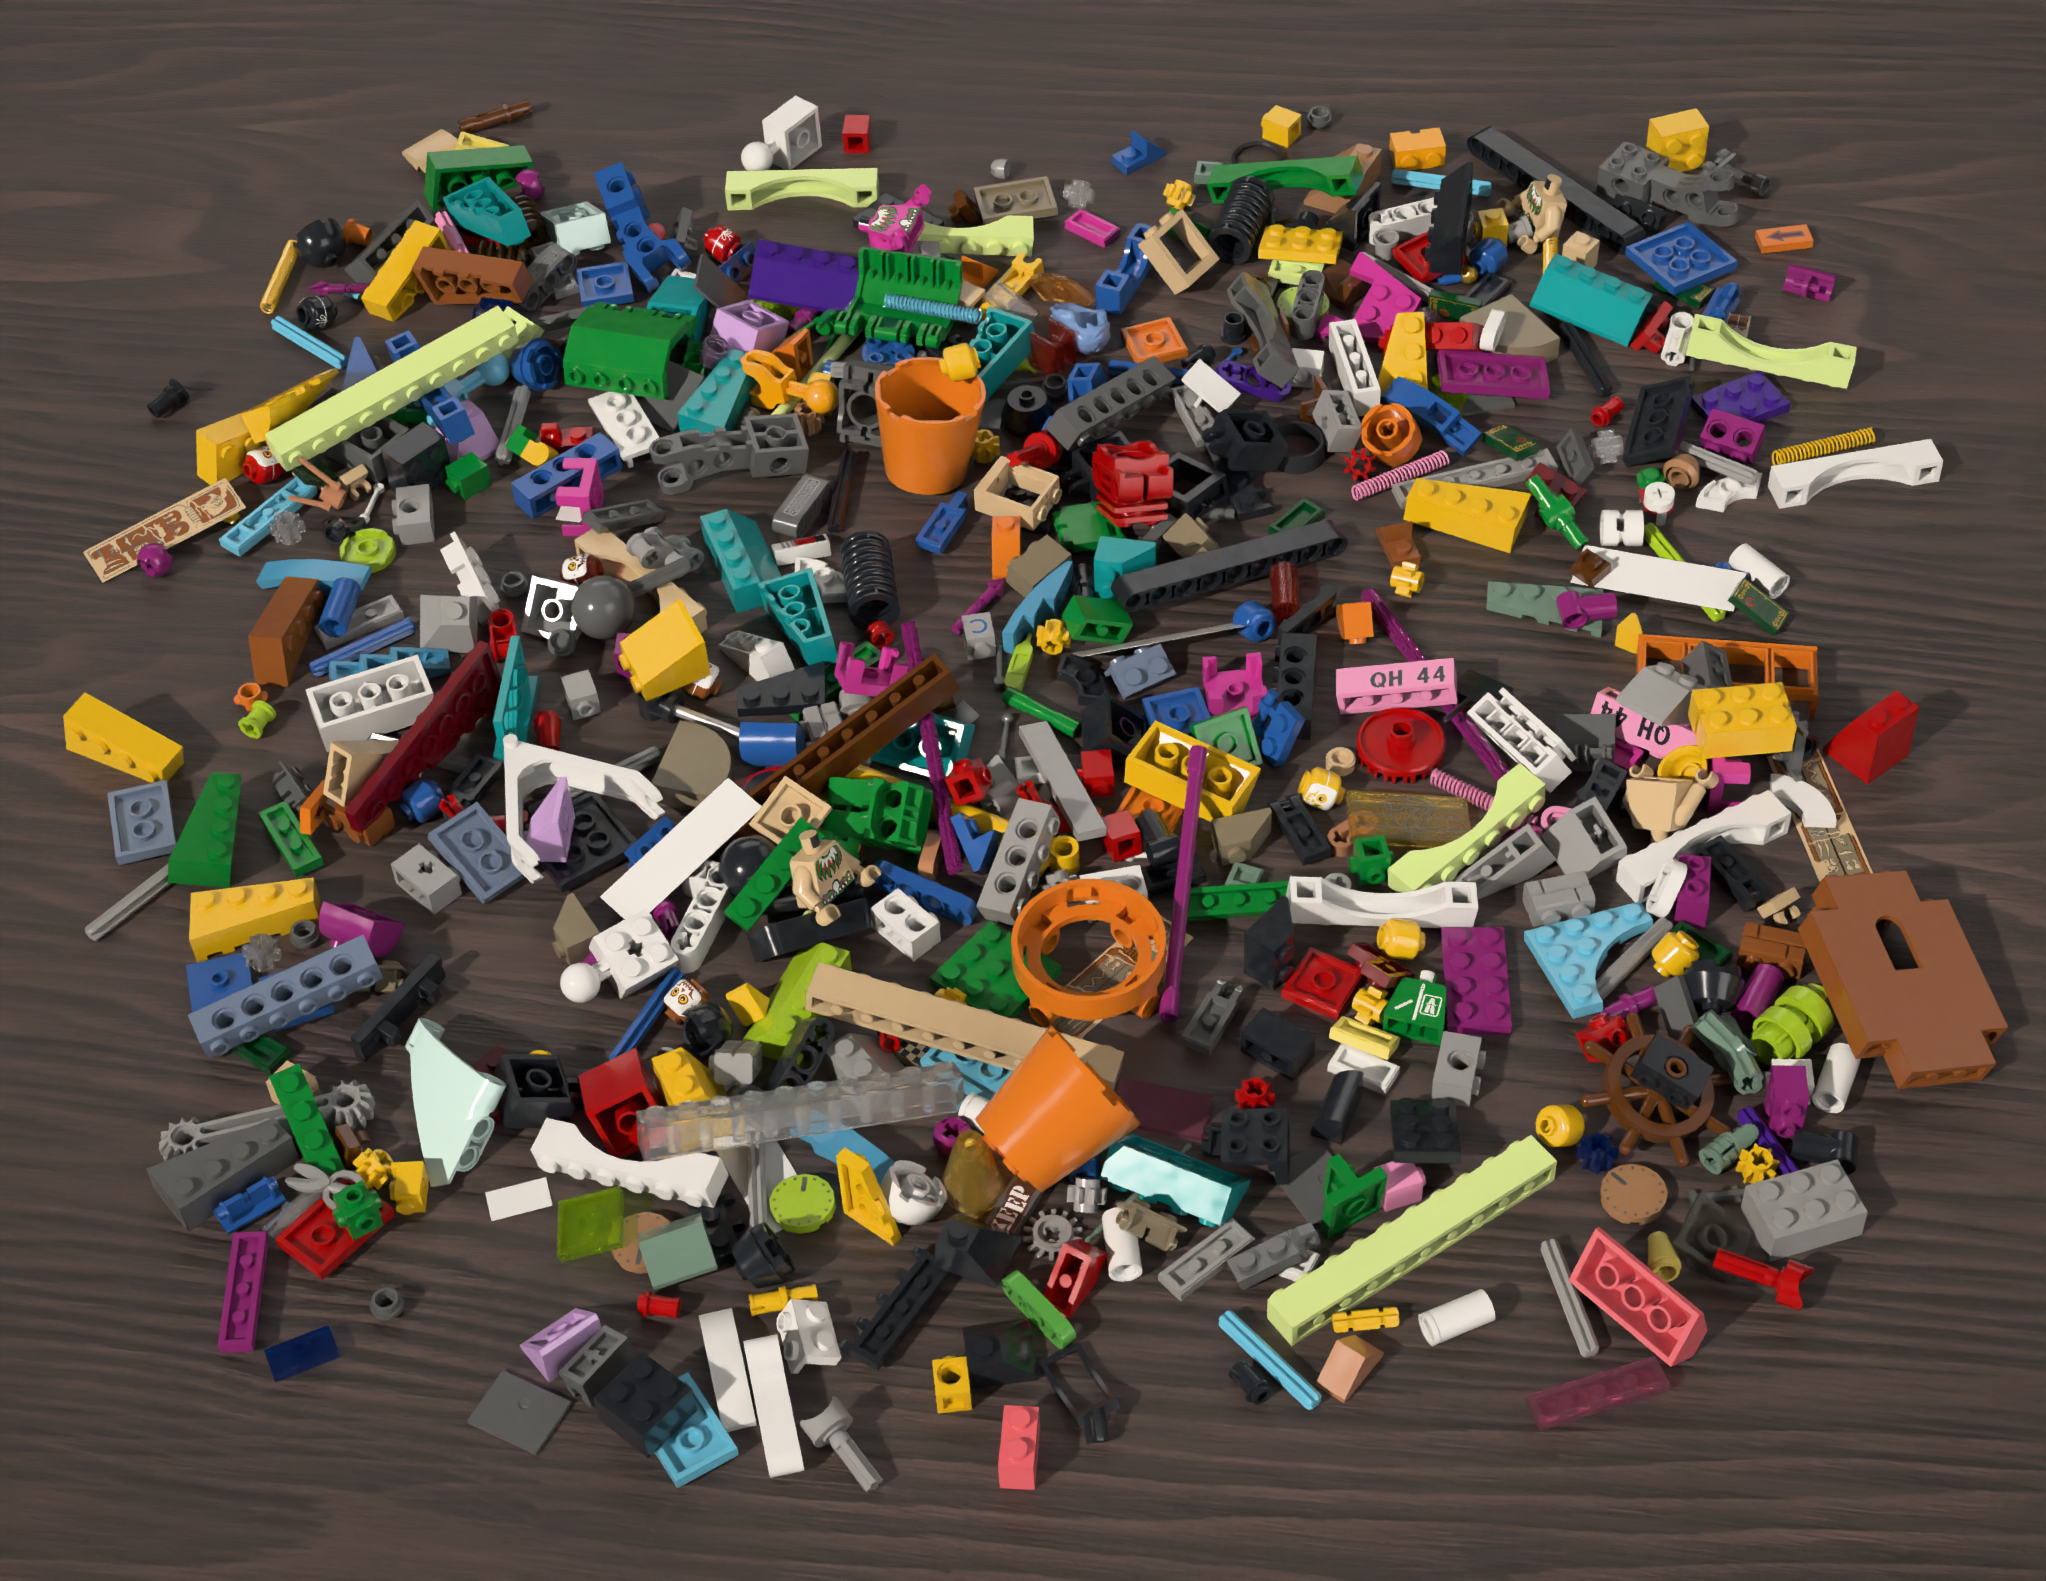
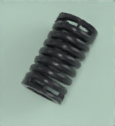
M1243 176L1233 182L1207 237L1208 244L1220 258L1218 261L1222 263L1239 265L1246 262L1258 240V236L1275 199L1271 187L1260 178Z
M875 531L856 532L848 536L840 548L850 621L862 630H866L876 621H885L888 626H891L899 617L900 606L889 540L881 533Z

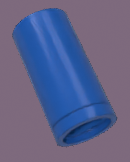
M341 577L334 581L318 624L319 629L324 634L335 638L346 634L361 593V587L355 580Z

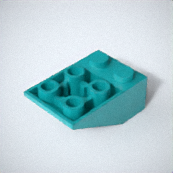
M668 275L649 300L646 309L658 310L659 312L665 311L668 313V318H672L676 313L683 314V316L685 314L697 316L698 327L690 338L700 342L711 303L694 289L695 278ZM682 337L676 345L687 346L689 338Z

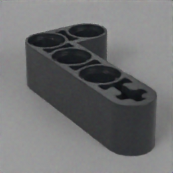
M866 897L836 905L841 915L827 926H821L817 923L815 917L817 912L815 911L746 933L754 962H761L821 942L875 927Z
M824 1017L803 1019L797 1025L763 1090L754 1085H734L730 1087L725 1095L727 1109L758 1129L781 1130L792 1117L834 1039L835 1028L833 1023ZM800 1052L804 1056V1063L801 1068L797 1064V1056ZM784 1080L789 1084V1091L786 1095L783 1094L781 1088ZM743 1092H746L748 1096V1103L745 1107L740 1102ZM769 1108H771L774 1113V1118L771 1123H769L766 1119V1113Z

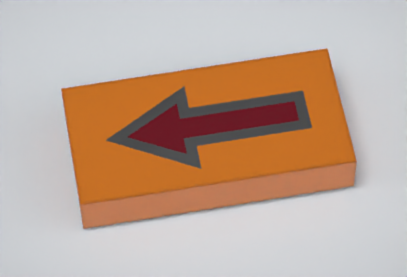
M1807 224L1761 229L1755 232V239L1762 254L1813 248L1814 240Z
M325 779L300 807V831L302 834L311 835L326 816L323 805L324 801L329 797L323 794Z

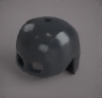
M713 1002L700 1003L686 1009L681 1014L687 1016L683 1025L684 1041L692 1052L700 1057L715 1053V1049H720L732 1037L733 1024L730 1016L718 1004ZM691 1035L695 1036L697 1040L696 1044H694L691 1041Z

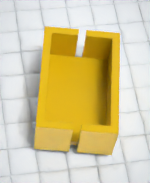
M1783 683L1692 690L1688 717L1693 734H1696L1695 740L1701 759L1792 751L1797 725L1791 707L1788 706L1789 701Z

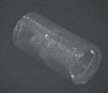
M1000 278L992 285L983 298L993 308L1033 322L1040 314L1038 309Z

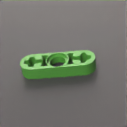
M1015 1270L1001 1280V1286L1007 1297L1057 1348L1063 1349L1076 1339L1075 1330L1070 1322L1022 1273Z

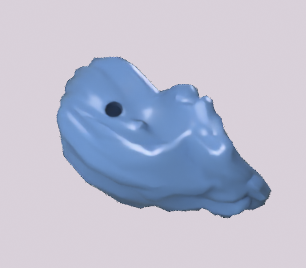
M1061 302V304L1055 303L1054 306L1050 307L1052 312L1050 317L1057 322L1060 334L1073 350L1086 355L1100 353L1104 346L1107 345L1111 335L1109 331L1110 323L1107 320L1105 309L1093 310L1075 303L1066 304L1064 302Z

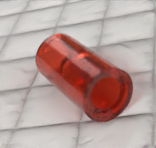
M1289 562L1277 563L1269 571L1272 612L1275 619L1279 622L1289 619L1301 607L1298 570L1294 564Z

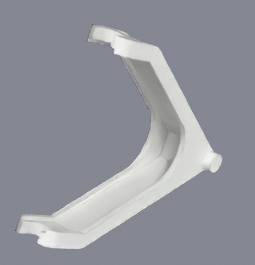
M508 734L503 738L507 842L511 846L513 865L531 883L544 878L534 868V866L538 865L540 858L523 840V801L536 788L548 784H556L560 777H567L568 784L571 787L634 802L653 820L665 814V811L657 804V802L663 800L661 793L636 770L518 741L517 736L514 734Z

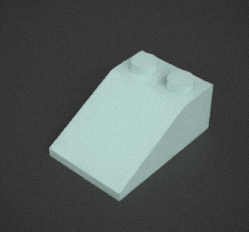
M587 201L540 212L551 241L575 256L580 254V250L588 248L590 251L600 250L605 247L604 244L611 243L605 213Z

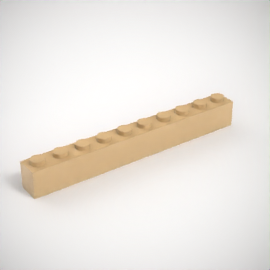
M818 962L806 991L805 1010L997 1067H1003L1011 1071L1015 1070L1048 1029V1027L1028 1024L1017 1018H1008L994 1014L987 1009H977L956 1000L943 999L925 991L919 992L903 987L895 982H885L864 973L858 974L842 969L837 965H828ZM1060 1033L1076 1049L1074 1053L1084 1064L1088 1062L1114 1090L1121 1071L1124 1051L1117 1050L1109 1045H1100L1086 1041L1078 1036Z

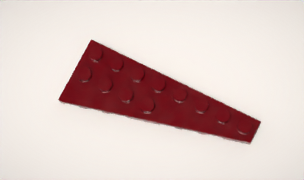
M480 640L467 653L464 661L457 670L451 673L449 680L442 689L434 695L430 704L417 716L415 723L407 733L401 736L396 747L383 759L377 771L372 777L367 779L361 791L349 802L344 812L352 830L363 833L383 814L389 801H398L401 798L402 790L409 783H414L420 779L419 774L426 768L433 769L457 747V743L464 733L471 734L476 729L475 724L480 718H488L493 714L491 708L497 704L502 679L490 644Z

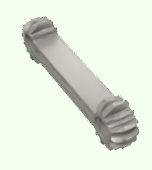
M355 1079L349 1084L341 1080L338 1087L329 1085V1093L314 1096L328 1129L348 1124L354 1133L356 1127L366 1128V1120L374 1119L373 1110L376 1105L374 1096L371 1095L366 1084L359 1085ZM280 1104L200 1123L196 1117H193L189 1122L181 1117L180 1123L175 1125L169 1122V1130L161 1132L159 1151L163 1155L164 1161H167L272 1118H275L292 1138L294 1134Z

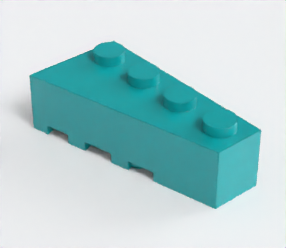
M731 347L678 411L680 432L698 429L699 433L714 432V428L725 427L726 431H735V425L744 413V405L749 401V392L757 382L753 377L744 373L740 360L747 352Z

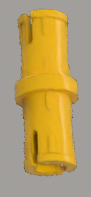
M816 1284L786 1289L785 1286L778 1287V1291L748 1295L751 1316L776 1311L782 1312L790 1299L818 1301Z

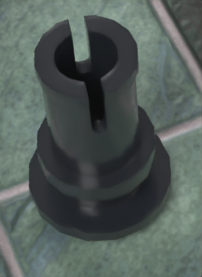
M173 378L169 380L170 387L166 386L163 389V393L147 405L149 412L157 419L174 404L178 405L181 402L180 399L185 401L189 399V394L183 385Z

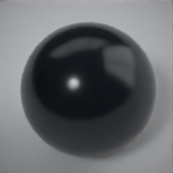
M745 835L733 840L726 846L719 859L718 874L721 883L728 886L732 897L735 898L777 847V844L764 836Z

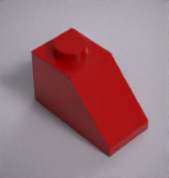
M1080 1238L1063 1243L1043 1296L1065 1318H1071L1096 1284L1108 1253Z

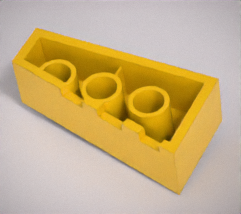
M417 220L413 222L361 297L370 314L395 322L414 303V296L417 293L423 294L425 292L412 267L423 246L451 250L440 228Z
M241 413L196 430L197 476L209 485L223 478L230 482L243 474L245 455L249 451L268 446L265 441L254 443L240 415Z
M1416 478L1407 495L1403 520L1412 521V523L1510 554L1526 520L1532 493Z
M85 692L63 715L66 749L151 783L167 780L168 782L184 764L183 746Z
M314 877L191 893L189 941L197 963L208 960V955L222 951L223 955L234 952V947L252 941L254 945L265 942L266 938L277 933L281 936L290 934L292 926L300 920H310L314 924L319 925L321 900Z

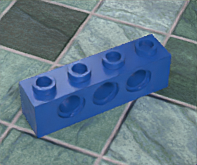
M602 433L595 434L513 481L511 487L515 503L533 520L558 506L555 498L558 487H580L583 470L563 469L564 458H597L600 478L603 480L622 469L619 448Z

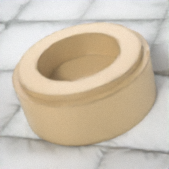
M1344 747L1331 749L1326 754V769L1340 776L1349 775L1355 769V754L1350 749Z

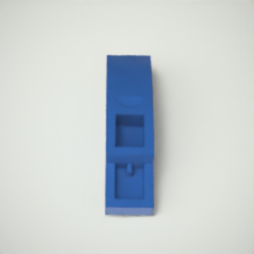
M1398 376L1381 395V398L1389 404L1397 403L1404 406L1411 413L1420 428L1426 427L1463 456L1482 437V432L1460 417L1458 410L1410 380Z

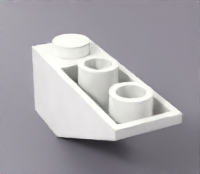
M738 630L728 634L726 640L718 644L722 652L756 681L795 670L782 642Z

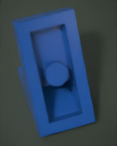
M1131 130V146L1112 155L1111 161L1115 167L1128 176L1166 156V151L1151 139Z
M963 813L951 817L950 819L973 872L982 876L987 874L1002 837V832L992 830L978 837L981 831L973 817L970 818Z

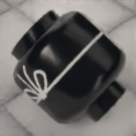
M326 295L303 298L296 309L298 322L310 331L329 328L334 324L335 317L337 316V307Z

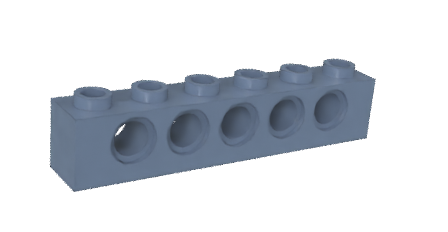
M361 935L190 1013L188 1017L202 1049L208 1059L214 1056L223 1055L242 1043L251 1042L268 1031L284 1027L288 1022L303 1015L312 1014L318 1008L331 1002L340 1001L359 989L368 988L383 979V976L364 935Z

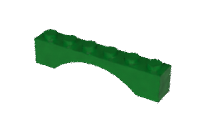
M1358 155L1215 165L1206 184L1213 204H1223L1233 182L1243 176L1260 178L1272 190L1304 187L1325 192L1332 197L1351 196L1357 194L1364 174Z

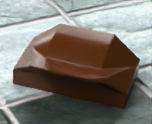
M1339 259L1336 264L1330 265L1322 273L1325 276L1326 287L1324 293L1327 295L1329 303L1344 311L1368 293L1372 284L1350 276L1352 265Z

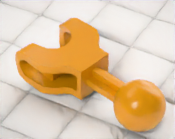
M751 350L743 355L740 360L744 373L753 377L758 382L749 392L751 402L755 406L770 410L777 404L786 405L796 396L805 399L812 411L818 414H827L833 411L839 403V390L833 382L826 379L816 380L810 385L797 382L795 370L785 366L777 356L770 352Z

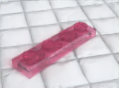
M1652 1356L1527 1395L1526 1404L1539 1430L1543 1431L1669 1391L1670 1383L1657 1358Z

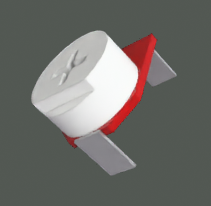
M1654 482L1645 489H1638L1640 495L1639 503H1642L1644 510L1654 516L1657 515L1655 526L1665 525L1667 514H1670L1675 507V491L1673 487L1667 483Z

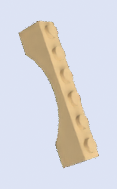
M591 529L574 540L577 555L590 554L586 559V563L594 574L610 575L631 582L656 570L643 568L639 559L627 552L626 544L619 539L614 531L598 534ZM670 581L648 592L655 599L660 612L681 599L700 634L708 629L705 607L702 603L695 602L689 597L682 587L678 588Z

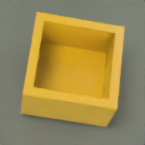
M1697 108L1649 119L1646 149L1669 158L1668 167L1679 172L1701 168L1700 166L1705 162L1709 125Z

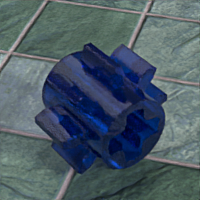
M1595 1132V1134L1589 1137L1582 1136L1581 1146L1577 1147L1576 1158L1583 1159V1170L1588 1169L1599 1174L1606 1170V1168L1609 1170L1613 1169L1614 1160L1618 1158L1619 1152L1618 1147H1611L1613 1137H1607L1599 1132Z

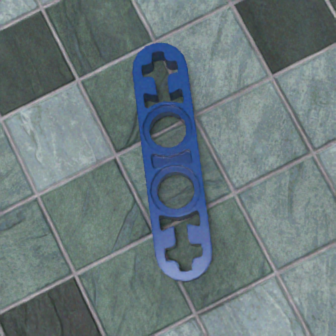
M878 860L874 863L880 869L881 875L874 879L875 883L873 885L882 891L890 894L899 888L907 896H913L922 908L961 925H970L979 912L977 904L963 894L889 862Z

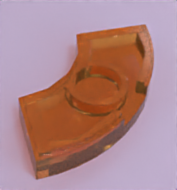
M1039 273L1033 275L1028 280V283L1043 301L1056 300L1066 304L1075 303L1087 307L1095 300L1084 287L1063 275Z

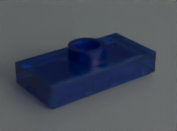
M329 1325L264 1350L275 1382L341 1357Z

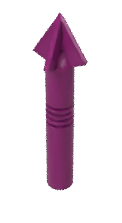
M321 280L309 287L308 290L326 296L328 294L364 293L371 283H327Z
M1006 578L987 581V590L962 616L978 614L996 596L1002 598ZM962 617L951 626L952 632L956 635L963 631Z

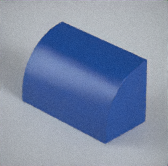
M740 723L739 749L745 766L782 767L804 749L805 732L797 723Z

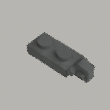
M1309 1222L1274 1236L1226 1260L1241 1290H1245L1301 1262V1256L1307 1250L1321 1244L1317 1231L1312 1223Z

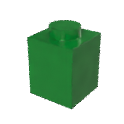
M473 452L445 467L448 478L446 479L447 487L452 493H457L464 500L492 485L488 465Z

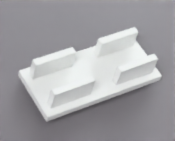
M606 392L588 399L589 405L610 440L619 448L622 460L625 461L628 468L634 467L632 458L649 453L651 443L660 438L634 395Z
M453 532L450 535L454 542L445 546L440 551L452 574L457 573L461 583L457 587L461 595L478 596V620L482 626H485L489 623V615L494 610L500 609L498 605L500 599L492 587L491 580L482 567V561L472 546L467 547L457 533Z

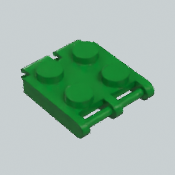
M1101 502L1063 506L1061 511L1052 513V520L1056 532L1059 533L1058 538L1061 546L1066 550L1071 549L1073 553L1096 550L1100 536L1127 539L1125 534H1122L1120 527L1115 526L1096 509V504H1101Z

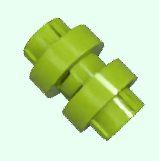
M1814 983L1791 986L1775 1001L1774 1006L1767 1008L1754 1021L1750 1042L1757 1049L1758 1054L1756 1057L1761 1062L1770 1066L1772 1059H1801L1811 1049L1812 1044L1820 1041L1832 1029L1834 1010L1822 986Z

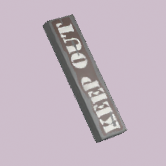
M1017 1174L1014 1175L984 1223L1018 1235L1045 1191L1040 1192L1029 1181L1024 1183Z

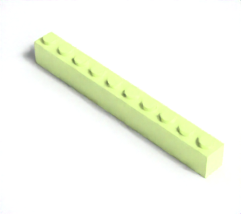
M499 306L490 309L266 433L265 437L270 452L286 472L302 465L298 461L299 457L309 460L325 452L339 442L347 440L355 433L395 413L398 409L420 399L434 389L442 387L450 380L465 374L468 370L488 361L504 350L510 349L513 345L519 343L515 325Z
M1532 1135L1522 1141L1517 1140L1513 1142L1506 1151L1496 1157L1487 1158L1479 1168L1471 1173L1466 1172L1460 1175L1455 1183L1445 1189L1436 1190L1429 1199L1418 1206L1413 1205L1409 1207L1399 1218L1392 1222L1383 1223L1372 1235L1365 1239L1360 1238L1356 1240L1348 1250L1340 1255H1332L1316 1270L1303 1273L1292 1285L1285 1289L1280 1288L1276 1290L1267 1300V1319L1291 1346L1297 1344L1330 1323L1333 1313L1349 1311L1554 1181L1557 1160Z

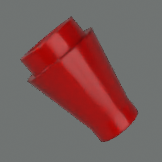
M552 710L538 712L534 716L532 726L541 747L560 751V717Z

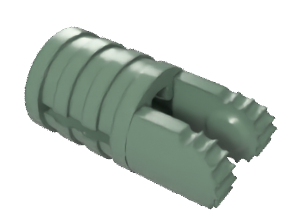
M1750 1123L1737 1127L1730 1132H1723L1699 1151L1700 1161L1711 1173L1720 1174L1730 1164L1739 1159L1742 1149H1746L1755 1142L1759 1135L1758 1127Z

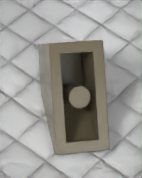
M1270 807L1211 820V840L1221 866L1252 859L1271 832L1272 811Z
M574 893L567 895L553 927L556 941L552 942L558 958H565L570 966L580 963L589 955V945L592 938L600 934V932Z

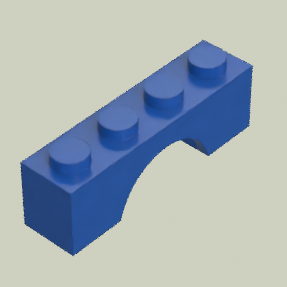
M1137 223L1127 237L1124 255L1116 272L1107 269L1104 271L1095 285L1096 310L1102 308L1110 314L1119 316L1122 314L1153 266L1138 246L1145 239L1143 233L1152 226Z
M1100 363L1075 364L1067 379L1068 404L1107 382ZM1053 416L1048 417L1042 430H1047L1046 426ZM1078 445L1068 451L1063 446L1060 459L1072 458V452Z

